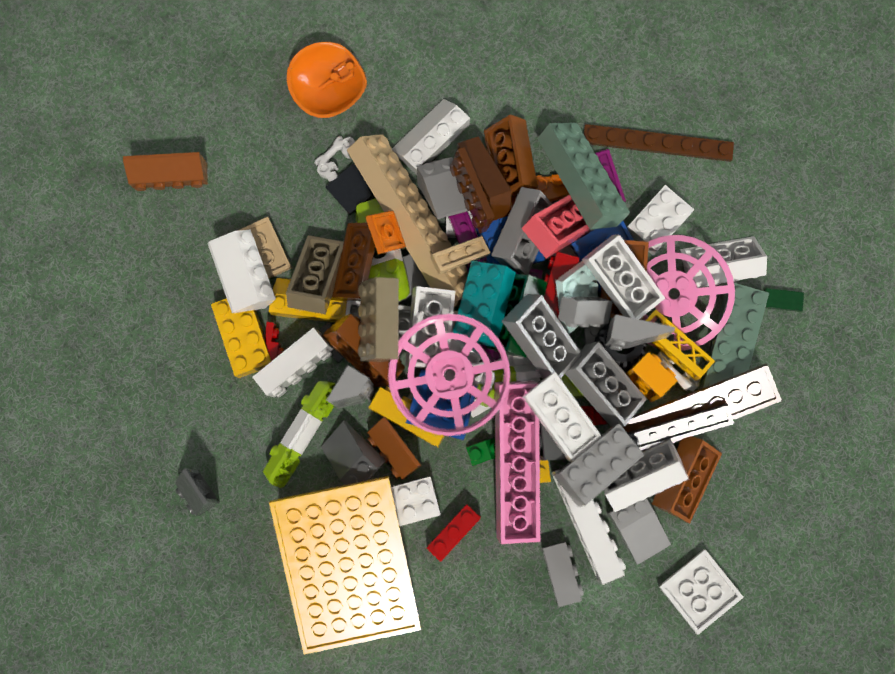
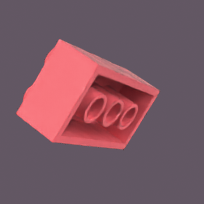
M570 195L535 214L521 228L546 259L591 231Z

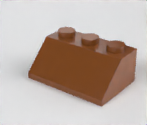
M385 417L367 432L370 435L367 439L373 447H379L381 450L379 454L386 460L385 463L389 461L393 466L390 470L397 479L399 477L402 480L422 466Z

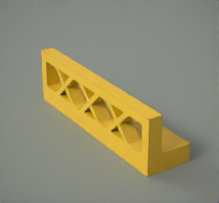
M655 309L645 321L650 322L656 316L661 321V324L675 327L674 333L676 334L677 341L670 342L665 338L651 343L691 378L697 381L712 366L715 360ZM680 344H688L691 347V354L685 355L682 353ZM695 357H703L708 362L703 369L696 365Z

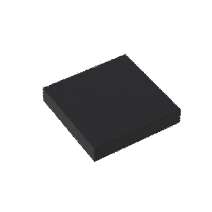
M354 163L325 187L350 216L356 211L358 204L366 202L374 196Z

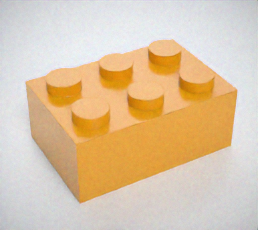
M648 352L625 374L650 402L661 398L678 380L670 368L667 367L665 369L660 364L661 360L655 354L651 355Z

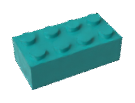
M472 261L458 315L473 318L484 324L499 339L503 324L502 320L506 313L516 272L507 266ZM456 321L453 333L470 338L476 327ZM482 333L477 341L480 345L496 347L485 333Z

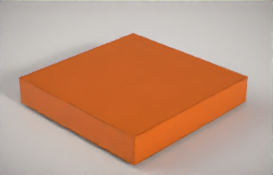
M393 210L365 217L378 254L406 247Z

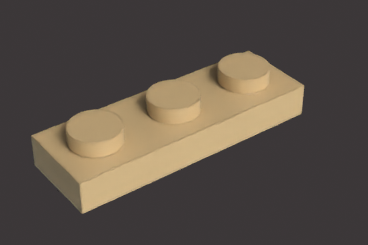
M480 236L434 253L430 258L438 274L484 258L490 254V251L483 237Z

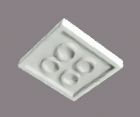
M705 549L658 586L697 635L743 598L742 594Z

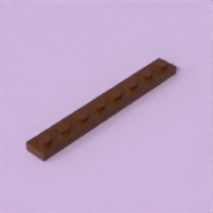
M589 124L584 126V136L590 145L731 162L733 159L734 142Z

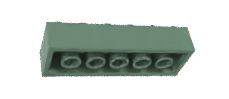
M549 123L537 139L590 230L617 227L630 212L626 207V203L619 195L617 188L610 180L608 173L600 163L598 156L591 148L589 141L585 138L580 126L577 123Z
M734 283L735 301L733 310L722 330L712 339L708 355L715 362L702 376L699 390L749 370L769 296L768 292ZM728 293L724 294L717 324L721 321L726 311Z

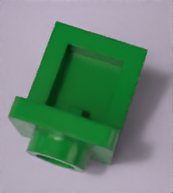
M494 438L466 448L472 466L496 458Z

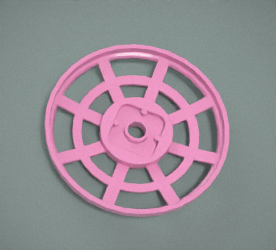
M669 235L649 241L648 248L667 242V254L655 257L647 263V274L665 297L655 308L661 314L672 317V324L683 333L690 332L703 323L712 331L707 336L694 342L697 346H701L722 330L733 310L735 285L730 268L724 258L712 246L697 238L685 235ZM675 241L692 243L703 248L706 252L699 260L687 254L675 253ZM712 256L722 267L728 285L715 286L712 274L705 266ZM676 259L686 260L694 265L685 273L676 270ZM667 260V272L657 275L651 269L658 262ZM700 270L705 275L709 287H697L693 277ZM676 288L679 290L680 296L678 299H672L669 296L670 289ZM728 293L726 311L721 321L717 324L709 318L715 305L716 294ZM710 295L708 306L703 313L695 307L698 296ZM690 312L698 319L693 324L681 328L680 316ZM646 314L643 316L644 321L648 318ZM654 316L650 322L655 323L658 318ZM673 332L672 334H674V341H677L676 334ZM650 342V343H647V344H649V345H651V346L656 347V346H655L653 343H651V342ZM680 344L681 351L691 349L688 344Z
M436 315L416 323L398 341V358L402 349H405L413 356L409 363L408 379L396 381L395 374L398 360H390L388 373L389 387L398 409L415 426L437 435H461L483 426L500 409L509 388V362L500 340L484 324L463 315ZM443 321H460L476 327L470 338L458 333H446ZM433 323L436 324L438 335L427 339L418 348L407 342L420 329ZM482 333H485L495 344L502 360L490 363L487 354L477 343ZM447 339L460 340L466 344L460 353L449 351ZM439 341L441 352L433 358L423 352L428 346ZM473 348L480 354L484 364L472 366L471 362L467 359ZM420 359L427 364L425 376L414 378L416 362ZM503 368V387L496 402L487 394L491 386L492 371ZM448 369L455 371L456 375L452 381H447L444 377V373ZM486 372L485 385L483 390L480 391L472 385L474 374ZM427 384L433 392L427 402L420 396L416 386ZM410 387L414 398L423 407L417 417L412 415L399 396L398 389ZM467 392L477 398L471 405L464 409L460 408L459 397ZM440 397L451 399L453 411L439 410L434 408V405ZM482 402L492 408L481 420L464 427L462 415L473 411ZM430 412L442 417H454L456 429H440L429 426L423 421Z

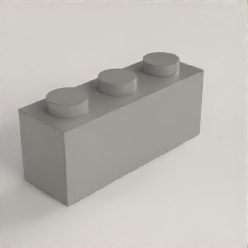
M562 297L558 320L566 322L565 326L577 328V325L581 327H589V325L600 327L601 324H609L613 301L599 297Z
M566 542L542 547L557 606L562 607L582 601L581 596L584 593L581 584H577L576 576H578L577 567L571 563L570 557L573 556L571 546L567 545Z

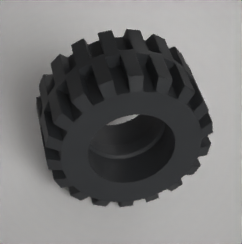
M606 324L599 330L594 342H599L622 370L637 363L646 352L644 349L647 347V343L630 347L627 354H620L610 349V346L605 345L609 324Z

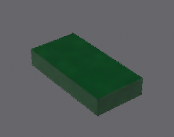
M764 289L765 292L769 293L765 308L796 312L803 311L804 292Z

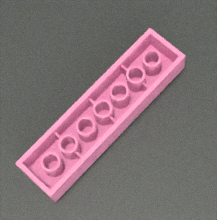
M535 381L509 382L506 398L495 414L496 538L501 544L540 542L539 419L523 398L526 393L538 385ZM495 382L496 402L501 394L503 382Z

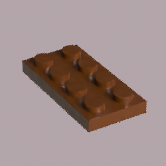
M464 147L457 150L451 163L450 171L452 176L456 177L458 191L465 198V207L472 215L473 226L478 229L480 234L488 230L495 216Z
M348 223L332 295L333 298L361 300L358 292L361 282L369 278L375 244L367 223Z

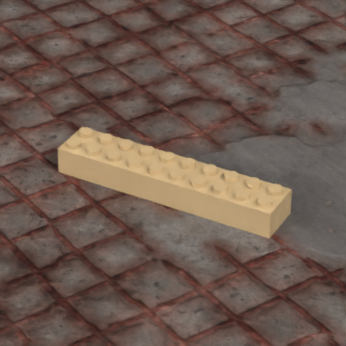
M384 135L360 137L347 149V152L383 211H394L406 248L430 288L455 291L454 307L460 306L468 277L467 267L462 265L438 274L430 256L452 247L446 233L442 231L436 217L429 210L428 204L419 194L417 186L413 184L407 170L400 163L398 155L390 147L388 139Z

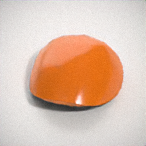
M333 42L313 43L304 47L293 57L287 69V85L293 100L303 111L317 118H329L346 111L362 96L367 85L365 73L357 59L344 46Z

